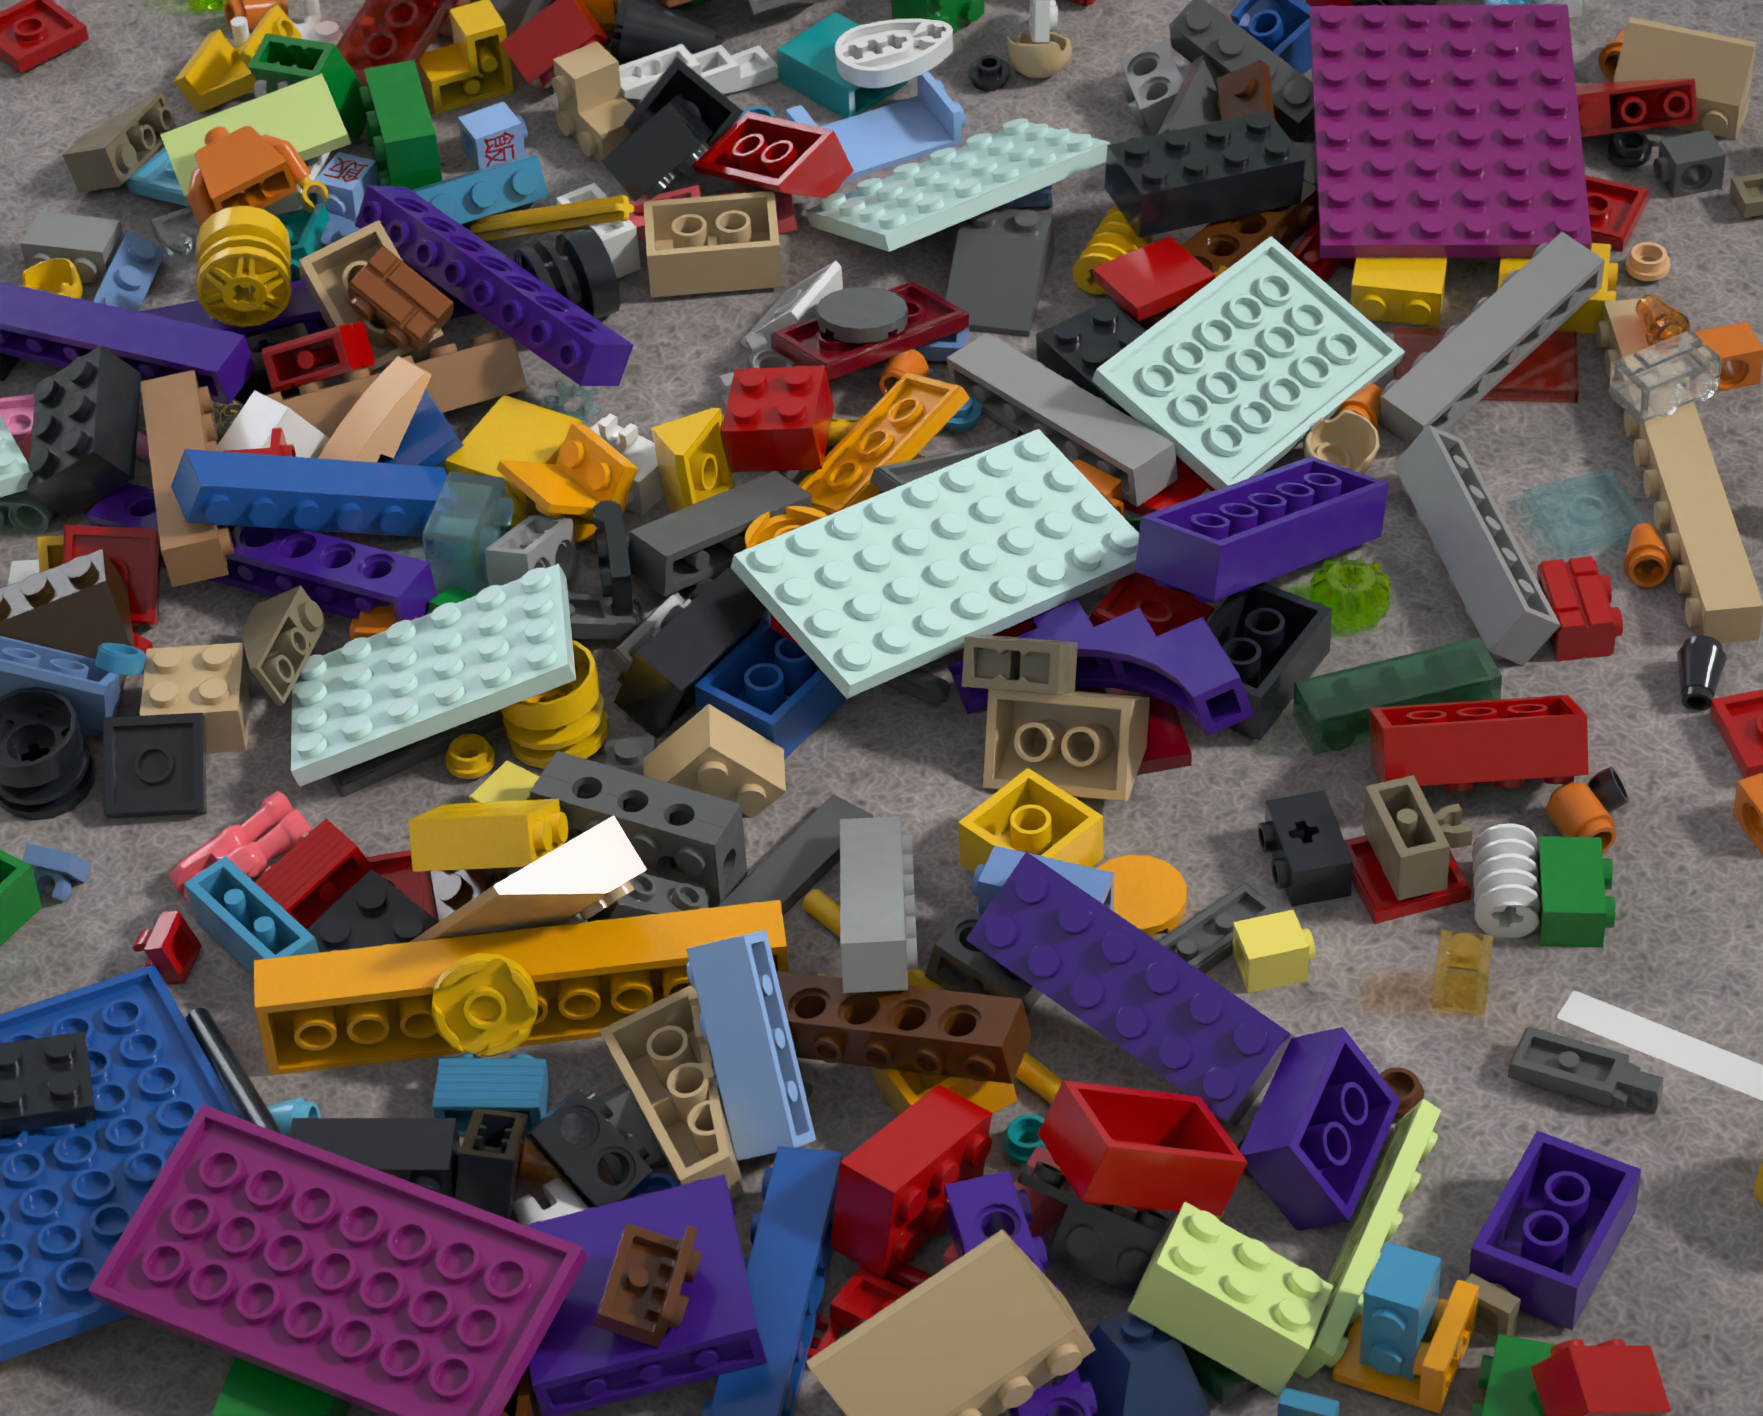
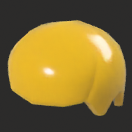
M54 258L42 261L26 269L21 275L22 287L45 290L50 293L73 298H81L83 293L78 271L70 259Z

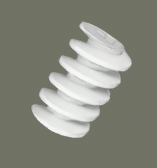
M1508 823L1489 827L1480 833L1473 843L1474 916L1479 928L1493 937H1523L1534 931L1540 923L1537 915L1540 911L1538 853L1536 851L1537 838L1533 831L1523 825Z

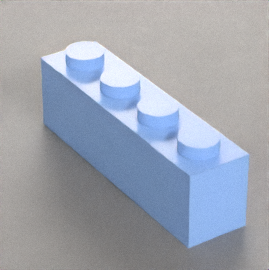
M766 929L687 948L689 958L687 962V976L691 986L697 992L701 1009L699 1017L700 1030L704 1039L709 1042L714 1063L713 1073L715 1082L713 1084L717 1085L722 1097L736 1160L776 1153L778 1146L797 1148L815 1141V1132Z

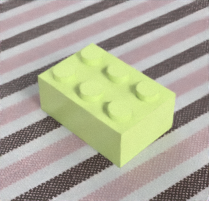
M1184 1202L1157 1245L1127 1311L1279 1396L1283 1387H1285L1310 1348L1333 1285L1322 1280L1312 1270L1300 1267L1271 1251L1261 1241L1250 1239L1220 1222L1213 1214L1199 1210Z

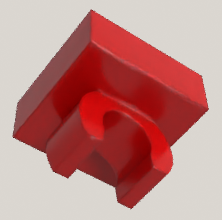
M179 910L161 912L154 929L140 931L132 946L135 952L145 951L148 956L145 967L154 964L167 984H182L186 982L202 947Z

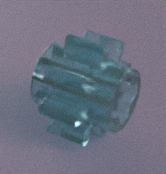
M561 379L554 382L555 388L559 393L556 396L547 395L543 397V401L547 404H552L553 411L580 419L582 424L590 428L586 417L589 414L597 415L602 410L597 406H593L592 397L598 393V389L587 391L574 381L569 388ZM577 397L581 402V405L576 408L577 413L575 411L567 413L563 405L568 402V398L574 399Z

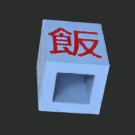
M504 101L458 117L462 151L478 170L526 156L524 139L528 138L526 124L521 115H515Z
M337 152L315 180L323 183L328 190L326 204L321 196L316 193L317 204L324 203L327 211L356 222L367 186H380L376 160Z

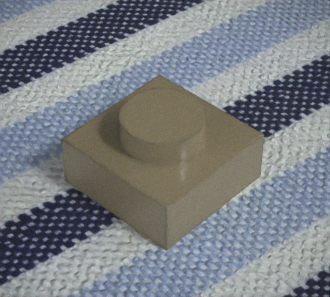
M1763 173L1732 177L1730 193L1743 218L1763 215Z
M1471 1273L1465 1282L1479 1286L1476 1327L1474 1331L1495 1342L1497 1341L1498 1334L1514 1337L1518 1330L1521 1299L1512 1295L1505 1287L1496 1283H1490Z

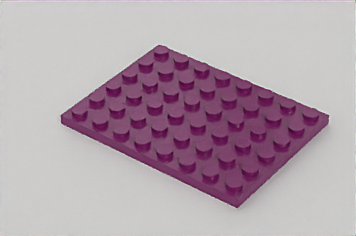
M1568 4L1310 6L1320 258L1532 257L1541 244H1549L1561 232L1591 251L1592 239Z

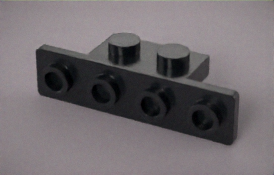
M1039 1161L1036 1162L1034 1168L1022 1164L1018 1172V1183L1067 1204L1046 1250L1047 1257L1135 1295L1157 1245L1169 1228L1167 1227L1169 1219L1151 1209L1149 1211L1137 1210L1135 1213L1119 1205L1104 1204L1103 1206H1093L1087 1204L1076 1196L1073 1187L1065 1182L1066 1177L1058 1168Z

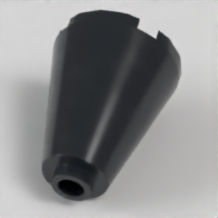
M619 0L610 54L618 60L620 66L683 44L691 54H695L722 45L723 37L715 35L717 27L673 7H667L664 3L657 0Z

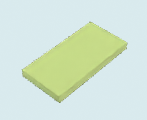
M323 74L160 134L188 205H190L187 195L191 174L199 167L195 154L198 149L206 146L204 141L205 135L212 128L224 127L229 133H232L243 126H251L260 135L267 134L290 142L303 161L351 144Z

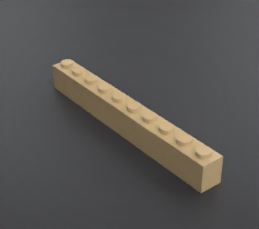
M1659 298L1605 301L1603 318L1600 321H1596L1595 324L1596 343L1598 348L1605 347L1606 374L1608 377H1615V402L1618 407L1624 406L1625 433L1627 437L1634 436L1635 439L1633 447L1635 464L1637 467H1644L1645 470L1643 477L1645 495L1647 498H1654L1655 526L1658 530L1664 529V545L1672 562H1675L1676 565L1674 571L1675 587L1678 594H1685L1686 596L1685 616L1689 628L1696 627L1698 635L1710 636L1720 643L1759 640L1763 602Z

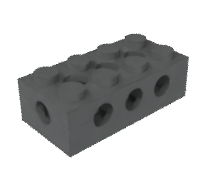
M559 751L553 756L530 790L531 800L559 799L560 812L565 813L568 821V837L565 843L614 815L647 870L643 873L705 888L708 908L717 907L742 883L747 875L740 803Z

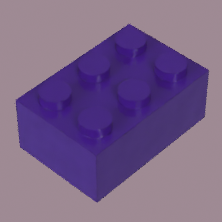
M1343 1027L1291 1038L1240 1148V1152L1248 1162L1246 1165L1247 1170L1296 1230L1300 1231L1349 1222L1401 1101Z
M1536 1131L1471 1247L1469 1275L1473 1273L1490 1283H1496L1505 1287L1512 1295L1521 1299V1311L1573 1330L1636 1212L1641 1169L1546 1133Z

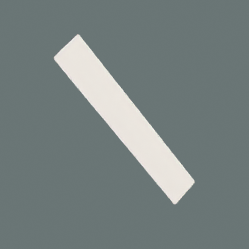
M1578 991L1571 993L1557 1015L1558 1019L1763 1101V1065Z

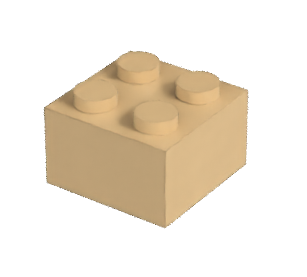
M244 643L146 649L147 658L144 668L140 716L203 713L205 716L206 753L246 751L252 681Z

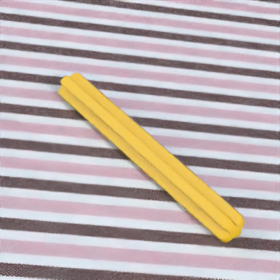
M618 195L489 215L476 219L475 224L471 225L470 231L483 241L490 242L570 230L584 225L597 226L624 222L629 219V214L634 213V205L629 204L627 196Z

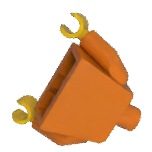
M243 126L232 133H229L224 127L212 128L205 135L204 141L206 146L198 149L195 154L199 167L191 174L187 196L199 229L212 214L227 207L251 206L263 209L298 191L296 183L302 189L301 205L307 212L314 213L315 210L314 204L307 197L310 193L319 194L324 203H327L328 190L326 186L319 181H311L308 176L311 174V171L293 145L286 140L267 134L260 135L251 126Z

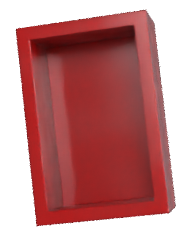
M1063 1080L1037 1134L1051 1154L1053 1161L1059 1166L1073 1187L1076 1196L1082 1202L1093 1206L1110 1204L1130 1206L1140 1211L1159 1209L1178 1212L1183 1203L1187 1202L1199 1210L1221 1216L1248 1163L1203 1099L1198 1096Z
M938 1084L843 1159L839 1167L830 1248L884 1278L902 1262H909L915 1256L918 1249L930 1238L944 1233L948 1228L944 1215L945 1185L983 1176L985 1160L992 1146V1139L989 1137L992 1112Z

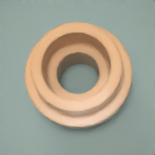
M1642 242L1635 245L1627 255L1625 269L1629 275L1638 280L1656 281L1668 275L1671 261L1663 246L1653 242Z

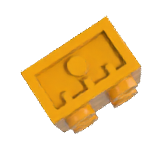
M571 423L556 464L500 460L497 470L510 481L509 485L512 489L531 498L536 503V509L541 513L554 518H561L563 514H573L587 520H594L593 509L596 503H600V501H617L621 509L623 508L638 467L587 425Z
M1457 1279L1449 1300L1439 1299L1431 1323V1331L1434 1332L1430 1343L1422 1341L1419 1346L1413 1367V1374L1416 1375L1414 1380L1396 1374H1384L1371 1366L1360 1363L1363 1310L1351 1326L1347 1339H1349L1347 1348L1333 1368V1379L1340 1383L1441 1414L1476 1327L1479 1286Z

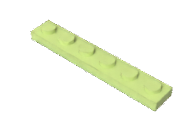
M1424 1098L1397 1122L1326 1282L1333 1285L1332 1291L1310 1348L1295 1370L1297 1374L1304 1378H1310L1324 1365L1332 1368L1346 1350L1349 1339L1343 1336L1346 1327L1351 1325L1363 1310L1364 1295L1362 1291L1365 1284L1369 1282L1381 1255V1247L1398 1229L1403 1219V1214L1398 1211L1401 1202L1411 1195L1420 1180L1421 1174L1415 1171L1419 1161L1421 1162L1427 1157L1437 1141L1438 1134L1433 1131V1128L1441 1110Z

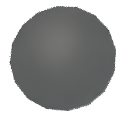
M870 287L846 288L832 292L820 300L817 306V323L822 332L826 334L828 330L834 332V338L842 342L856 344L878 343L888 339V332L895 330L899 334L905 329L908 323V308L903 298L896 293L884 289Z

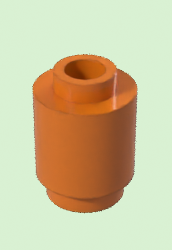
M1563 784L1552 792L1545 812L1562 837H1601L1602 853L1613 845L1617 836L1614 830V820L1587 784Z

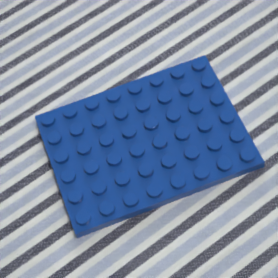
M154 964L0 1014V1044L85 1031L97 1119L96 1121L0 1135V1362L130 1316L128 1313L95 1301L88 1291L200 1106L203 1104L241 1118Z

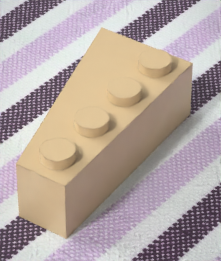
M690 985L599 1031L623 1084L631 1089L677 1184L681 1186L696 1180L725 1174L731 1197L734 1199L744 1194L739 1163L736 1160L722 1097L717 1085L713 1084L715 1082L713 1073L714 1063L709 1042L704 1039L700 1030L699 1017L701 1009L697 992Z

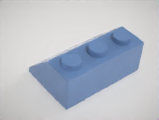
M0 636V697L17 689L39 687L55 690L69 699L76 712L83 734L86 735L101 734V731H103V718L118 717L126 675L108 672L95 665V658Z

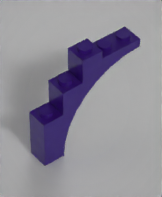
M1075 599L1033 617L1036 629L1017 636L1019 638L1078 642L1075 688H1116L1147 694L1171 703L1192 717L1207 736L1254 716L1238 672L1203 617L1156 636L1140 608L1093 627L1078 599ZM963 660L948 666L967 714L986 708L988 705V689L962 687Z

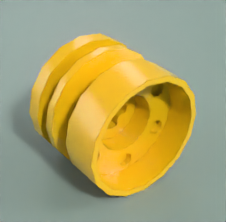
M251 206L227 207L212 214L201 225L196 239V260L198 265L196 269V289L199 303L210 316L224 324L247 327L262 325L275 319L288 306L292 294L291 245L288 230L276 216L264 209Z
M573 641L575 681L501 709L503 724L507 731L506 735L512 753L526 765L545 769L557 751L587 759L596 753L604 744L605 739L608 738L610 723L605 710V701L600 693L601 685L596 663L590 650L577 641Z

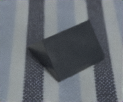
M676 57L648 89L623 124L632 132H635L680 93L713 132L706 140V143L711 147L733 126L744 111ZM690 166L683 173L691 178L695 170L693 166Z

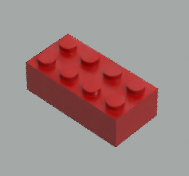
M1569 695L1369 708L1371 767L1381 782L1414 775L1422 791L1423 786L1443 785V789L1448 791H1465L1473 788V782L1493 781L1495 787L1513 788L1524 785V779L1544 778V783L1558 785L1574 782V776L1589 775L1587 715Z

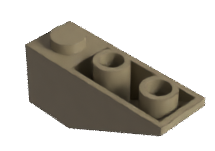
M162 91L154 93L82 135L63 154L79 193L122 186L163 144L160 134L177 128L173 112L168 107Z
M301 585L256 604L241 630L250 670L278 707L284 705L327 624L320 607L309 598Z

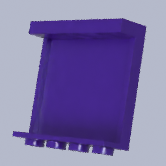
M725 1174L525 1225L583 1247L588 1257L529 1363L532 1386L543 1416H563L768 1363L756 1320L735 1220L737 1215ZM626 1222L679 1241L687 1224L698 1228L693 1248L702 1251L701 1259L692 1284L683 1282L679 1293L689 1297L686 1311L678 1330L668 1327L659 1348L593 1326Z

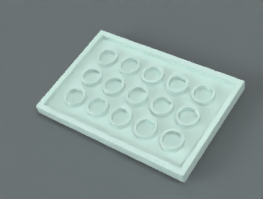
M1026 118L1015 119L1003 124L1002 131L992 135L990 133H982L966 140L967 145L958 149L945 148L935 151L930 155L931 160L921 164L908 163L898 166L893 170L894 175L884 179H867L856 185L857 190L845 195L844 193H835L827 198H821L819 200L820 205L806 210L809 224L813 228L890 252L1106 162L1107 145L1110 142L1092 138L1090 134L1079 135L1071 133L1069 129L1051 128L1046 123H1030Z
M1270 236L1098 367L1092 381L1138 422L1175 443L1176 455L1210 486L1218 490L1265 472L1302 442L1320 418L1329 420L1336 414L1345 400L1370 384H1374L1400 363L1405 351Z
M558 563L548 568L532 569L524 574L522 578L502 586L492 585L486 587L474 597L458 603H445L437 607L430 614L412 621H399L389 627L388 630L371 637L355 638L346 643L343 648L325 655L309 656L292 688L291 773L299 787L575 681L576 673L567 578L560 564Z

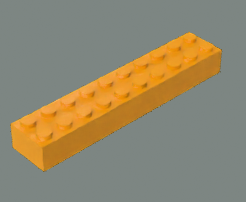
M781 900L254 960V1007L269 1076L462 1054L463 1052L452 1048L437 1032L431 1015L433 988L441 973L460 958L477 953L500 954L519 963L533 979L538 994L537 1016L528 1038L517 1047L600 1038L602 1036L599 1030L691 985L687 976V962L689 960L687 948L766 929L776 971L789 972Z

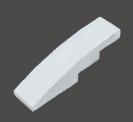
M683 44L619 66L622 95L625 98L642 99L648 89L676 57L722 94L745 90L779 79L778 65L760 45L730 55L722 45L691 54Z

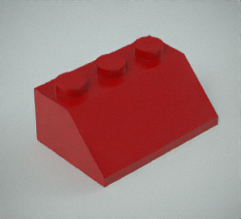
M748 111L692 165L695 172L781 193L827 198L840 188L841 183L854 171L834 130Z

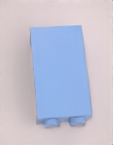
M927 71L917 76L918 96L830 123L820 128L834 130L854 170L843 181L845 182L932 154L941 149L962 144V127L965 126V115L961 105L958 102L954 103L946 93L942 82L935 80ZM802 105L786 109L787 120L818 127Z

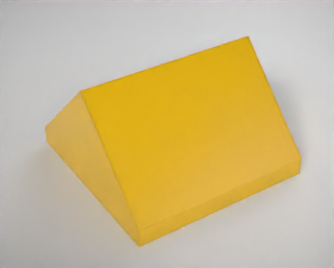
M710 408L651 428L666 507L671 514L735 487L733 473H731L721 434L723 424L721 408Z

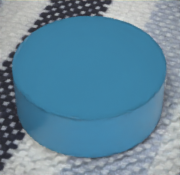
M103 643L98 646L95 665L108 672L137 676L143 674L147 656L142 650L133 646L120 643Z

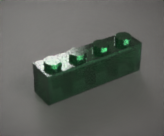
M1478 637L1294 681L1293 716L1314 755L1329 751H1341L1349 746L1370 742L1369 708L1498 700L1501 698L1502 675L1481 638Z

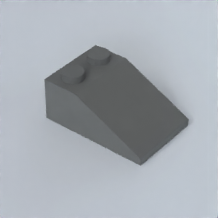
M994 208L961 222L957 234L945 300L969 313L970 331L1029 337L1054 255L1053 213Z

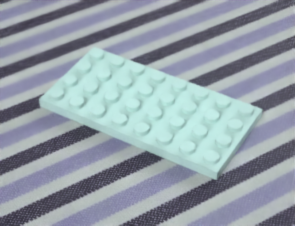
M1037 429L738 552L733 556L731 569L845 698L848 699L964 648V639L967 636L993 635L1134 573L1139 533L1061 451Z

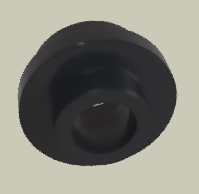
M982 56L970 64L968 69L969 79L981 91H997L1003 88L1006 81L1010 78V66L1006 61L997 56Z
M1637 130L1616 133L1608 146V157L1612 162L1620 166L1638 167L1646 164L1651 158L1652 148L1648 143V138L1644 133Z

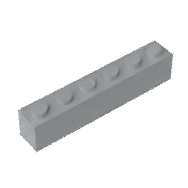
M1563 232L1557 235L1549 244H1541L1525 266L1519 271L1513 270L1504 279L1501 287L1491 297L1482 298L1475 305L1468 318L1460 325L1454 324L1451 326L1434 349L1429 353L1423 352L1414 361L1411 369L1400 380H1392L1384 388L1380 396V424L1410 445L1427 425L1446 432L1602 288L1604 259Z
M986 332L946 358L950 384L962 386L968 395L978 399L982 406V413L1017 434L1019 430L1027 434L1039 429L1071 463L1079 459L1122 480V498L1138 507L1178 480L1175 443Z
M1427 425L1393 464L1402 481L1401 488L1412 500L1418 512L1416 515L1417 520L1427 530L1433 542L1432 549L1434 553L1443 561L1449 573L1448 581L1458 591L1465 605L1464 612L1466 616L1475 624L1482 638L1480 643L1483 649L1497 660L1505 658L1524 666L1561 625L1463 440Z
M901 816L840 819V946L843 993L908 990L907 970H918L912 834H902Z

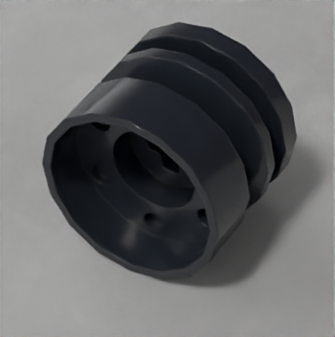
M584 225L559 234L556 237L555 249L551 243L543 239L536 242L533 248L526 245L513 252V261L594 318L600 319L619 311L621 301L616 273L601 238L592 227Z
M39 687L17 689L0 697V806L15 817L29 820L53 819L73 810L88 796L95 783L96 766L83 737L84 734L76 712L69 699L55 690Z

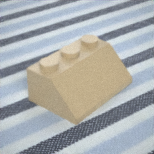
M1630 17L1613 82L1694 78L1698 122L1672 125L1670 127L1694 132L1710 130L1713 136L1736 140L1749 110L1757 42Z
M988 689L983 788L1001 789L1022 771L1029 768L1071 796L1128 801L1147 747L1150 697L1082 691L1056 695Z

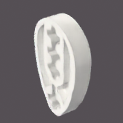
M895 19L856 26L847 30L836 41V70L840 77L848 83L864 88H883L908 81L937 66L952 53L953 29L944 21L928 19Z

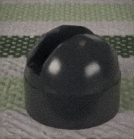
M1612 766L1590 778L1587 785L1607 811L1629 803L1627 791Z

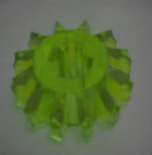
M1342 554L1338 563L1325 560L1323 567L1320 570L1314 571L1313 578L1311 579L1310 600L1332 608L1331 624H1335L1338 633L1345 626L1352 627L1358 634L1363 624L1376 628L1380 618L1387 617V611L1390 609L1391 582L1389 581V575L1381 571L1380 563L1366 564L1363 555L1356 560H1349Z

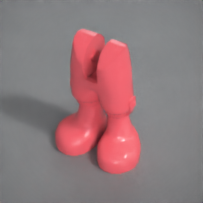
M277 791L265 798L261 803L260 809L243 824L224 828L208 842L190 853L170 871L168 879L190 904L184 883L222 857L226 856L254 881L268 867V861L287 854L299 843L301 837L312 829L303 815L297 809L293 810L288 798L283 793Z

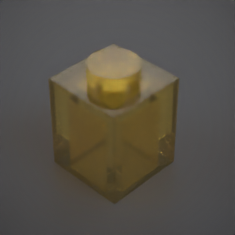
M1441 929L1435 967L1432 1009L1485 1015L1494 935Z

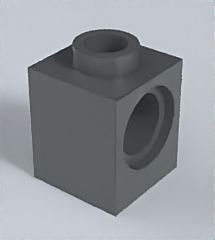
M1710 130L1660 139L1658 158L1654 159L1653 163L1654 175L1659 184L1664 183L1673 198L1721 189L1726 154Z

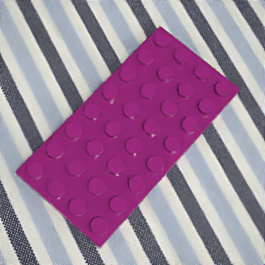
M202 1104L88 1291L95 1301L382 1416H500L588 1257L583 1247Z

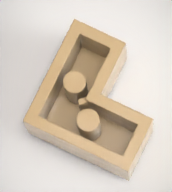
M595 41L553 59L555 77L552 79V87L558 98L559 112L556 113V120L561 132L565 136L571 135L579 143L582 152L587 157L592 156L603 167H606L601 160L634 133L623 123L635 107L622 96L618 60Z
M710 704L705 706L643 758L644 776L740 803L742 813L749 817H756L786 792L784 749Z

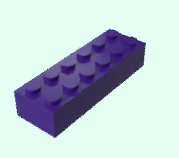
M1312 456L1142 516L1135 572L1153 578V582L1160 587L1179 588L1193 593V598L1200 602H1220L1226 596L1237 592L1249 591L1252 586L1265 581L1277 580L1283 574L1305 569L1309 564L1322 559H1331L1337 553L1359 548L1361 544L1381 537L1389 483Z
M1027 851L966 938L968 942L1187 1095L1201 1097L1210 1111L1235 1127L1239 1125L1278 1068L1291 1038L1295 1037Z

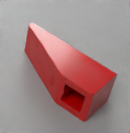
M1694 78L1599 82L1576 85L1581 137L1698 122Z

